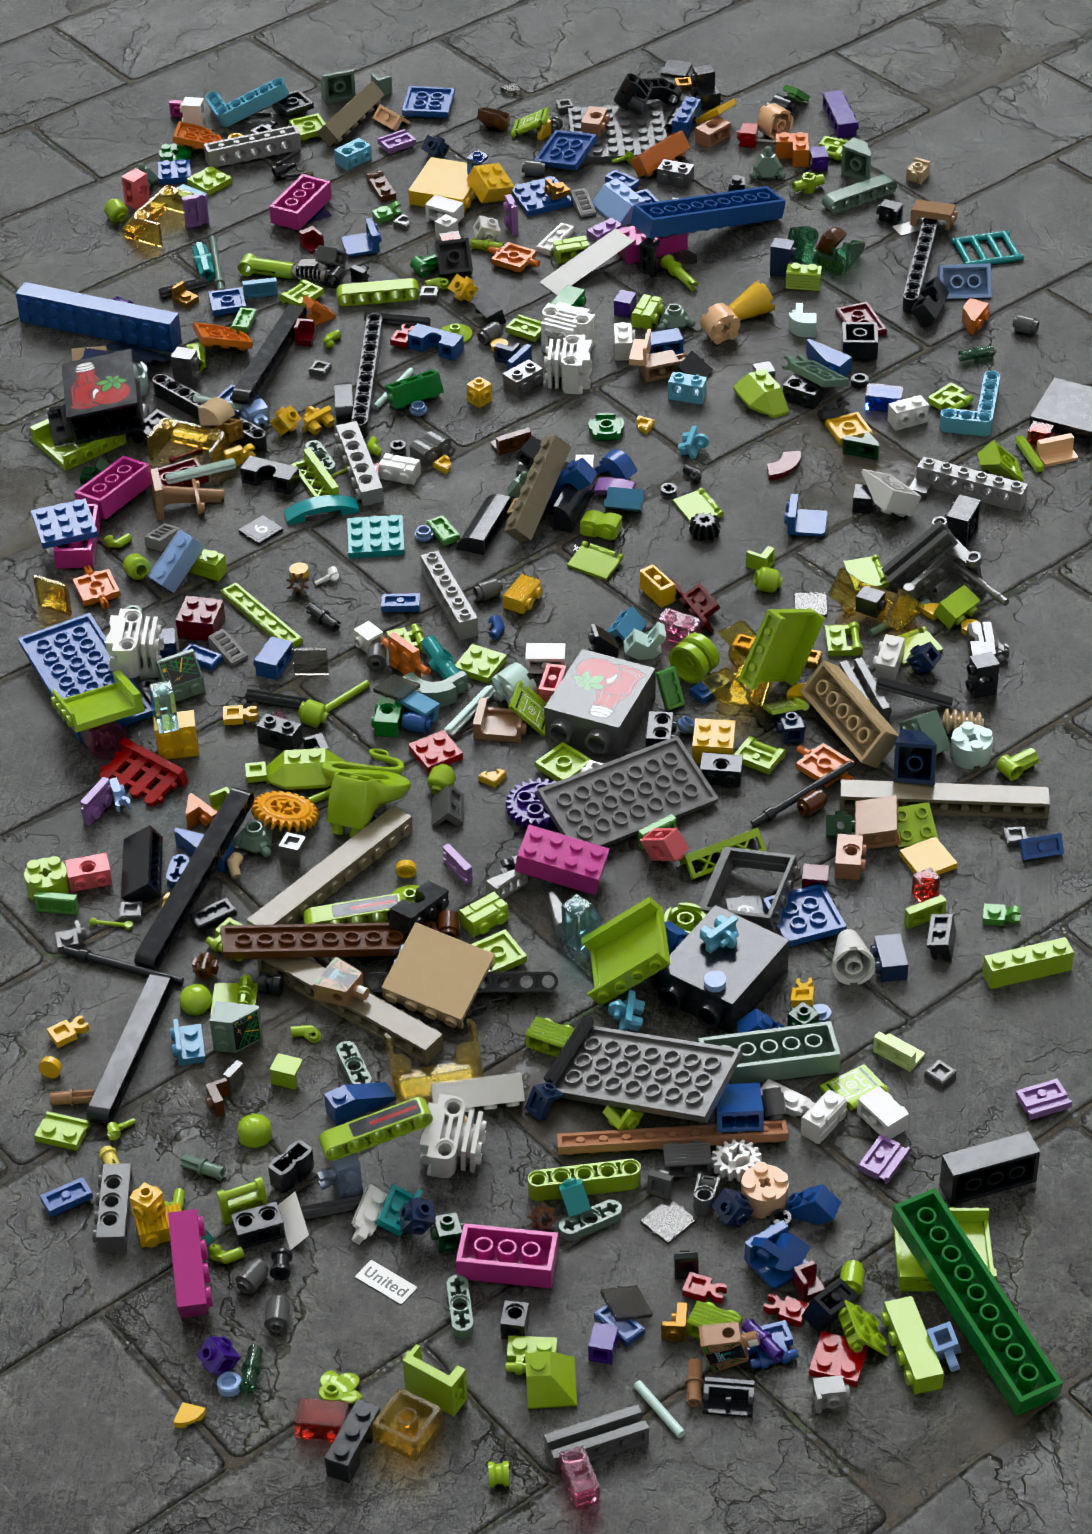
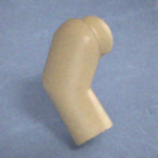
M233 852L226 861L232 879L242 876L239 865L243 861V856L239 852Z

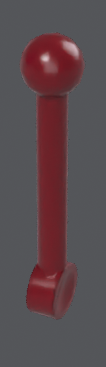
M198 446L195 450L175 457L170 456L169 462L174 463L176 460L191 454L202 453L203 448Z

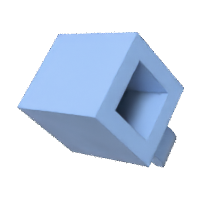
M261 398L254 400L251 406L242 404V412H240L242 418L258 427L263 423L268 426L270 421L269 410Z
M949 1321L927 1329L938 1360L946 1358L951 1373L960 1370L955 1355L961 1353V1349L951 1322Z

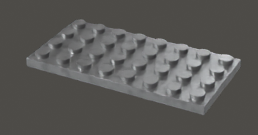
M678 736L537 789L536 795L561 834L603 847L635 836L639 830L671 814L678 819L716 804L719 800Z
M592 1026L555 1086L563 1094L562 1098L707 1123L743 1054L741 1049Z

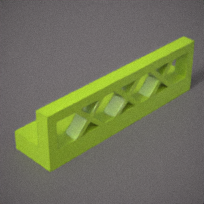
M311 448L304 449V460L292 463L291 466L307 467L306 470L299 469L300 481L311 496L340 495L339 486ZM307 476L315 477L313 480L306 479ZM314 486L322 487L320 490L313 489Z
M755 828L686 854L679 862L680 865L686 864L692 880L714 871L716 864L710 862L713 853L720 855L724 846L748 849L746 847L749 840L756 838L759 846L758 851L767 850L759 829ZM699 860L705 863L701 872L695 873L692 861Z

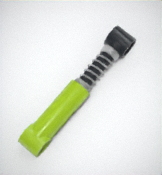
M251 253L245 254L237 266L239 273L243 276L258 274L286 279L303 277L306 280L309 278V280L325 282L328 287L333 289L337 288L345 277V270L338 265L322 270L319 268L315 269V267L311 269V267L307 268L306 266L303 268L292 262L257 258Z

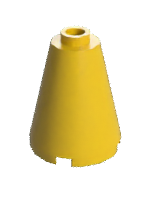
M760 280L754 282L729 305L740 321L775 310V304L772 305L771 303L773 297L764 283H759Z

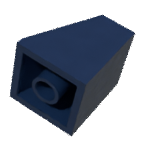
M901 730L895 741L893 782L935 785L937 744L923 731Z

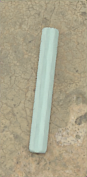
M234 458L168 473L165 475L167 484H174L235 469L236 462Z
M492 685L486 686L444 728L449 737L454 736L475 715L480 697L489 700L495 694L496 690Z

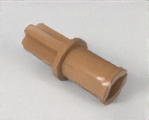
M70 1088V1091H51L50 1105L70 1104L74 1106L75 1104L90 1103L95 1091L93 1089L74 1090L73 1088Z
M691 1358L688 1361V1378L685 1380V1385L687 1386L686 1404L689 1407H699L702 1405L704 1380L702 1379V1363L699 1358Z

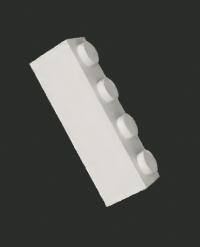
M520 1072L430 1083L432 1103L438 1104L440 1094L456 1096L464 1101L465 1112H469V1109L475 1111L477 1106H484V1110L495 1109L497 1104L506 1103V1107L519 1106L520 1101H525L522 1073Z

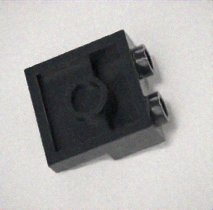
M299 89L289 92L286 98L272 104V109L279 116L285 115L286 117H292L295 114L307 112L314 108V102Z

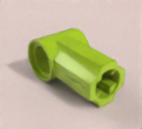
M201 342L186 344L187 348L197 350V356L200 359L199 372H202L206 368L204 345Z
M1033 748L1026 749L1012 757L1003 755L997 761L996 769L1010 781H1014L1021 776L1024 770L1038 764L1039 758Z

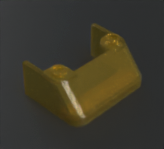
M171 185L164 186L122 227L123 236L162 247L160 223L154 222V220L166 209L184 213L182 197L194 195V192Z
M168 417L160 420L147 436L149 459L151 461L156 458L168 441L195 447L201 446L204 449H208L210 463L225 460L224 450L235 447V443L229 442L228 434L222 430Z
M843 568L839 569L827 595L842 605V610L852 613V611H856V595L864 585L884 591L887 606L875 619L888 623L887 626L895 630L907 626L922 613L925 607L902 589H899L897 594L860 581Z
M742 619L718 632L730 646L728 659L736 666L735 673L733 674L725 667L703 678L702 682L716 696L717 700L723 704L757 709L765 704L771 682L759 683L757 689L751 690L738 680L757 635Z
M467 1019L470 1041L460 1043L455 1048V1062L412 1069L410 1059L406 1055L393 1053L391 1037L388 1033H383L394 1093L399 1101L405 1102L416 1097H422L425 1100L432 1099L430 1083L484 1077L476 1023L472 1019Z

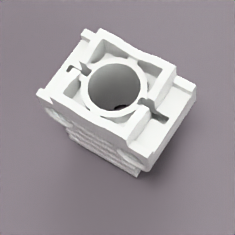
M560 301L556 305L548 303L542 310V352L545 353L550 339H553L554 351L556 350L557 339H560L562 351L564 338L568 335H585V340H592L593 347L596 344L594 340L595 315L590 314V309L574 307Z
M568 335L564 338L563 350L561 351L560 339H557L556 350L554 351L553 339H550L549 346H546L545 351L548 356L544 357V367L548 371V373H545V381H548V388H552L553 377H555V389H559L560 377H562V391L564 393L583 394V389H590L591 381L589 377L592 374L590 352L592 350V340H585V335Z
M120 609L119 616L111 615L109 622L111 629L105 642L106 650L110 656V671L120 669L128 679L135 678L141 673L142 663H144L145 672H149L151 662L152 671L157 672L156 661L162 659L160 650H164V639H161L160 636L162 625H159L158 617L153 618L151 628L150 616H146L145 624L143 625L142 613L136 609Z
M440 1094L438 1104L428 1102L433 1121L425 1128L421 1135L420 1150L422 1154L420 1156V1164L429 1165L427 1176L449 1178L455 1174L459 1157H461V1171L466 1170L467 1161L470 1158V1172L474 1173L476 1165L481 1164L482 1144H485L487 1121L483 1120V1112L479 1111L477 1122L474 1124V1110L469 1109L468 1119L465 1122L464 1101L456 1096Z

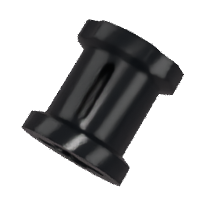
M278 1248L272 1251L271 1259L273 1260V1266L270 1268V1276L272 1278L286 1280L290 1277L291 1269L289 1264L293 1258L290 1250Z

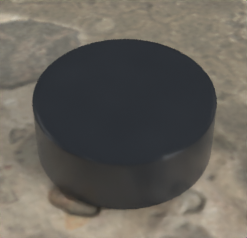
M863 373L852 375L851 385L854 388L862 389L868 386L869 378Z

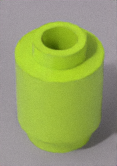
M849 1260L841 1268L840 1279L860 1295L863 1290L865 1270L859 1261Z

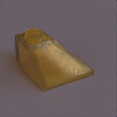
M35 574L33 580L38 606L71 616L72 610L67 584Z

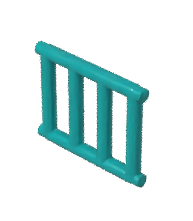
M1010 231L951 239V244H955L964 260V264L991 263L993 265L1024 260V255L1018 252L1010 238ZM1003 238L1012 255L1003 256L994 239ZM987 240L996 257L987 258L978 241ZM971 242L980 260L972 261L962 243Z

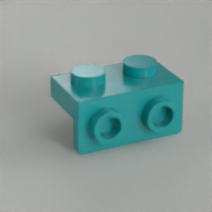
M392 1184L375 1224L400 1237L403 1232L400 1229L399 1210L411 1198L420 1197L422 1190L417 1189L412 1194Z

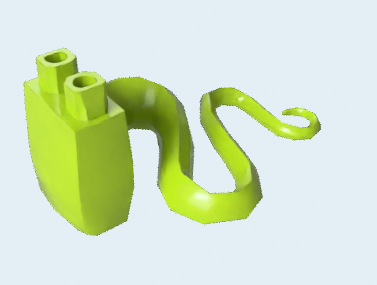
M374 748L368 750L369 756L396 767L372 766L345 761L322 762L321 768L324 777L332 780L327 813V822L331 823V832L340 835L345 833V826L350 827V837L352 838L371 823L372 816L377 808L405 797L411 788V784L407 778L399 775L405 769L403 761L388 756L389 753L386 750Z

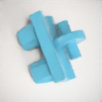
M697 425L692 426L690 432L683 433V443L678 445L681 456L689 455L690 459H696L699 449H704L708 446L709 438L705 434H698Z
M721 914L714 921V929L709 926H704L700 929V939L706 943L705 950L712 953L720 946L722 948L727 946L732 949L737 945L736 938L739 934L736 928V922L738 921L736 916L733 915L727 918Z
M629 990L627 1000L622 1002L621 999H617L608 1006L609 1014L616 1020L620 1019L619 1030L627 1031V1029L638 1032L642 1026L643 1018L633 1014L641 1016L645 1002L635 999V991Z

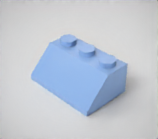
M616 179L605 183L592 203L595 210L607 219L613 218L621 223L622 226L631 223L634 205L645 204L646 200Z
M991 263L939 265L937 268V277H939L949 291L946 299L992 298Z
M178 529L148 576L174 593L205 545L181 529Z

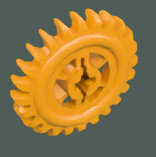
M265 792L254 799L251 807V814L254 819L258 818L260 823L264 820V827L271 822V830L276 825H279L280 832L283 827H287L290 833L291 827H294L296 833H298L299 826L305 832L306 827L311 829L312 825L315 826L319 817L318 809L312 801L304 796H298L299 794H291V792Z

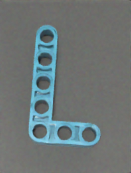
M276 78L225 104L216 91L208 93L205 98L219 124L222 127H228L286 98L289 95V91L284 79Z
M996 371L985 372L978 411L943 409L940 413V430L947 433L975 436L990 435L999 392L1000 374Z

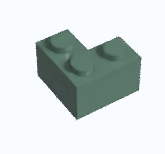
M937 710L919 714L898 723L900 732L902 729L923 731L937 744V754L951 748Z

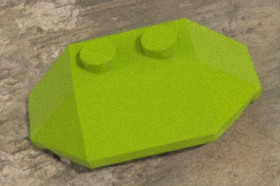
M765 369L748 373L733 386L735 393L750 409L767 414L773 419L789 414L781 386Z
M326 748L284 750L266 766V783L273 784L284 790L327 788L332 785V780L324 777L321 763L345 760Z

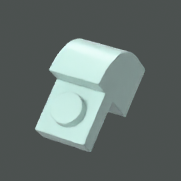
M796 303V310H792V313H789V331L800 337H816L817 313H803V303Z
M657 622L648 634L633 629L624 640L625 654L638 660L654 659L662 653L661 644L666 639L665 625Z

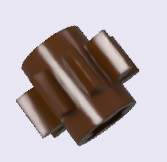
M292 573L293 578L287 579L290 582V586L287 589L292 588L294 590L293 595L297 591L304 595L303 589L310 588L306 586V582L309 579L302 578L303 573L299 577ZM296 579L298 581L303 582V584L300 585V589L298 587H294Z
M200 953L198 958L194 957L191 966L194 968L192 972L200 979H211L212 974L217 975L219 966L217 964L219 960L210 953Z
M543 1202L540 1207L532 1205L533 1211L527 1215L532 1220L529 1226L533 1229L538 1226V1231H544V1228L553 1230V1222L558 1221L552 1214L555 1209L553 1207L547 1209V1205ZM543 1215H546L545 1219H541V1221H539V1217H543Z

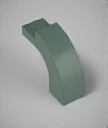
M463 670L438 682L422 680L413 672L396 680L397 694L410 687L440 703V707L457 702V695L468 689L467 674Z

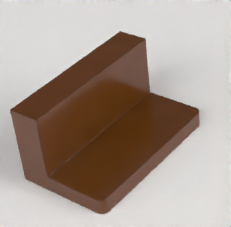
M525 428L496 437V440L491 441V446L499 456L520 450L530 439L531 430Z

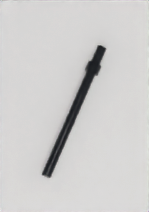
M849 760L774 807H768L763 810L761 815L750 821L752 826L755 828L765 821H771L776 818L778 813L795 804L798 799L810 791L821 788L854 768L853 762Z
M65 946L63 949V954L76 957L82 962L87 963L91 961L149 977L151 973L169 975L174 977L175 985L182 986L184 983L183 977L94 954L88 949L81 948L79 950Z

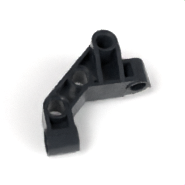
M628 73L614 97V102L624 109H630L641 115L647 100L659 99L668 105L676 106L683 92L679 86L664 78H640L632 73Z

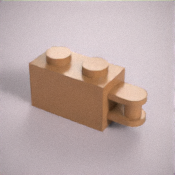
M673 350L649 354L647 366H639V371L646 382L669 378L672 372H679L677 366L687 355L685 353L675 355Z

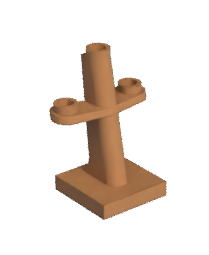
M158 468L150 469L152 496L157 520L165 519L164 507L171 503H196L197 514L202 515V513H205L204 503L221 502V500L225 499L223 489L200 488L199 480L195 481V479H191L192 487L161 485Z

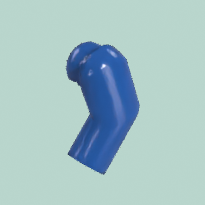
M493 615L488 619V623H492L490 626L494 627L489 636L491 639L496 640L504 631L505 626L500 616Z

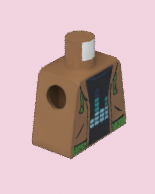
M337 957L332 960L313 983L314 998L316 1000L343 1007L349 1006L355 998L365 1001L370 993V989L364 987L362 972Z
M736 1321L699 1326L701 1348L713 1373L747 1362L749 1360L748 1348L760 1345L757 1330L743 1333L739 1322Z

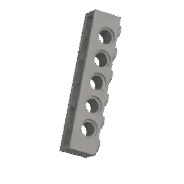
M296 125L204 144L205 160L209 167L212 166L214 168L233 165L243 161L248 162L257 158L262 159L286 152H295L301 149L300 132Z
M357 421L337 425V433H334L335 443L338 444L344 466H347L348 477H352L351 484L353 488H356L357 500L360 499L363 506L384 502L383 487Z
M923 457L917 466L916 479L931 482V489L979 499L981 502L1021 512L1027 501L1028 484L927 457Z
M439 551L420 555L422 575L459 639L464 640L478 636V618Z

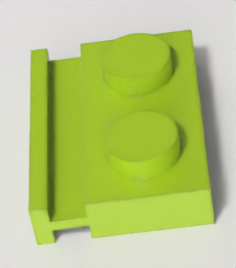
M518 314L517 318H514L506 326V333L536 342L541 337V321Z
M47 1111L45 1119L42 1120L34 1134L35 1142L77 1151L86 1135V1130L90 1128L89 1120Z

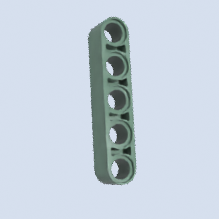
M882 174L826 194L822 199V205L836 214L894 193L897 189V183L886 174Z

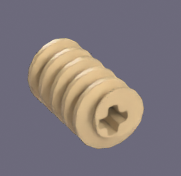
M946 709L942 724L946 728L947 734H950L952 729L955 730L966 721L984 726V718H982L981 712H978L975 718L973 711H970L968 717H966L964 710L958 716L957 710L954 709L952 715H950L949 709Z

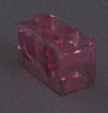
M666 608L658 618V622L665 625L666 639L679 644L690 633L701 634V619L669 608Z
M584 1445L560 1451V1471L575 1509L579 1510L599 1504L600 1485Z

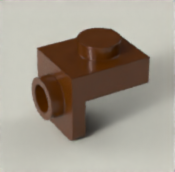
M227 1078L205 1084L207 1091L205 1101L209 1111H214L216 1118L225 1115L222 1098L230 1095Z

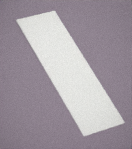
M615 228L541 280L540 283L558 295L566 285L572 286L634 241Z

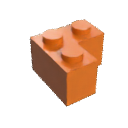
M776 133L775 151L777 158L792 159L793 167H809L808 133Z

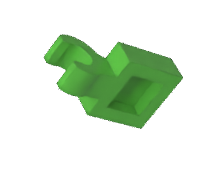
M395 201L389 208L387 206L378 207L372 210V216L379 224L394 219V215L402 213L399 208L396 209L401 204Z
M984 903L983 925L1004 926L1005 922L1020 923L1021 907L1012 906L1006 909V905Z

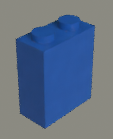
M760 1083L727 1084L715 1107L718 1132L764 1131Z

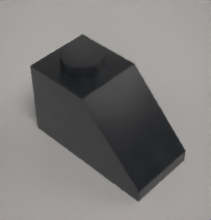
M839 1279L815 1296L801 1316L819 1333L838 1318L839 1310L846 1307L844 1301L847 1300L852 1303L858 1294L842 1279Z

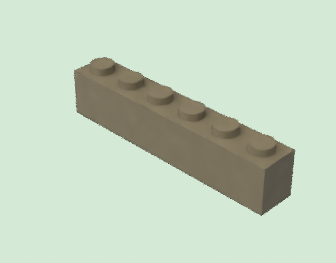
M372 80L321 127L317 134L328 146H331L333 143L337 145L343 139L341 136L345 137L351 132L349 128L351 130L359 124L357 121L361 122L366 117L365 113L368 115L374 110L373 106L377 107L382 102L380 99L384 96V93Z
M557 435L545 437L542 440L541 448L534 458L532 468L527 473V479L520 490L519 498L514 503L512 514L507 519L504 531L520 543L532 540L571 450V446Z

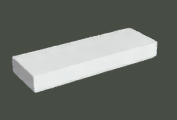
M560 223L536 246L537 252L551 256L553 254V241L569 238L575 232V227Z

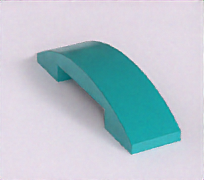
M323 495L312 497L290 506L284 510L287 525L306 522L305 516L337 510H340L341 515L359 513L360 509L355 498L343 495Z

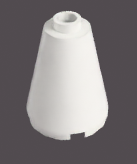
M846 929L839 933L832 960L834 976L839 982L850 985V983L862 984L869 980L875 972L874 956L858 933L851 929Z

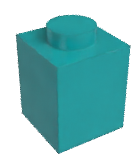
M573 1177L564 1180L563 1185H560L559 1188L569 1217L592 1210L581 1178L576 1180Z

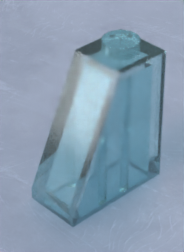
M170 680L150 684L151 709L159 734L179 730L174 692Z
M575 894L561 906L562 942L579 952L585 947L582 945L581 938L602 926L605 922L590 902Z

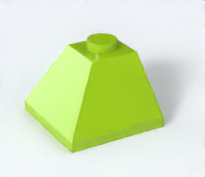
M994 440L977 453L979 458L978 464L983 470H988L994 475L1014 481H1025L1017 458Z
M551 1351L525 1352L528 1409L577 1407L575 1357Z

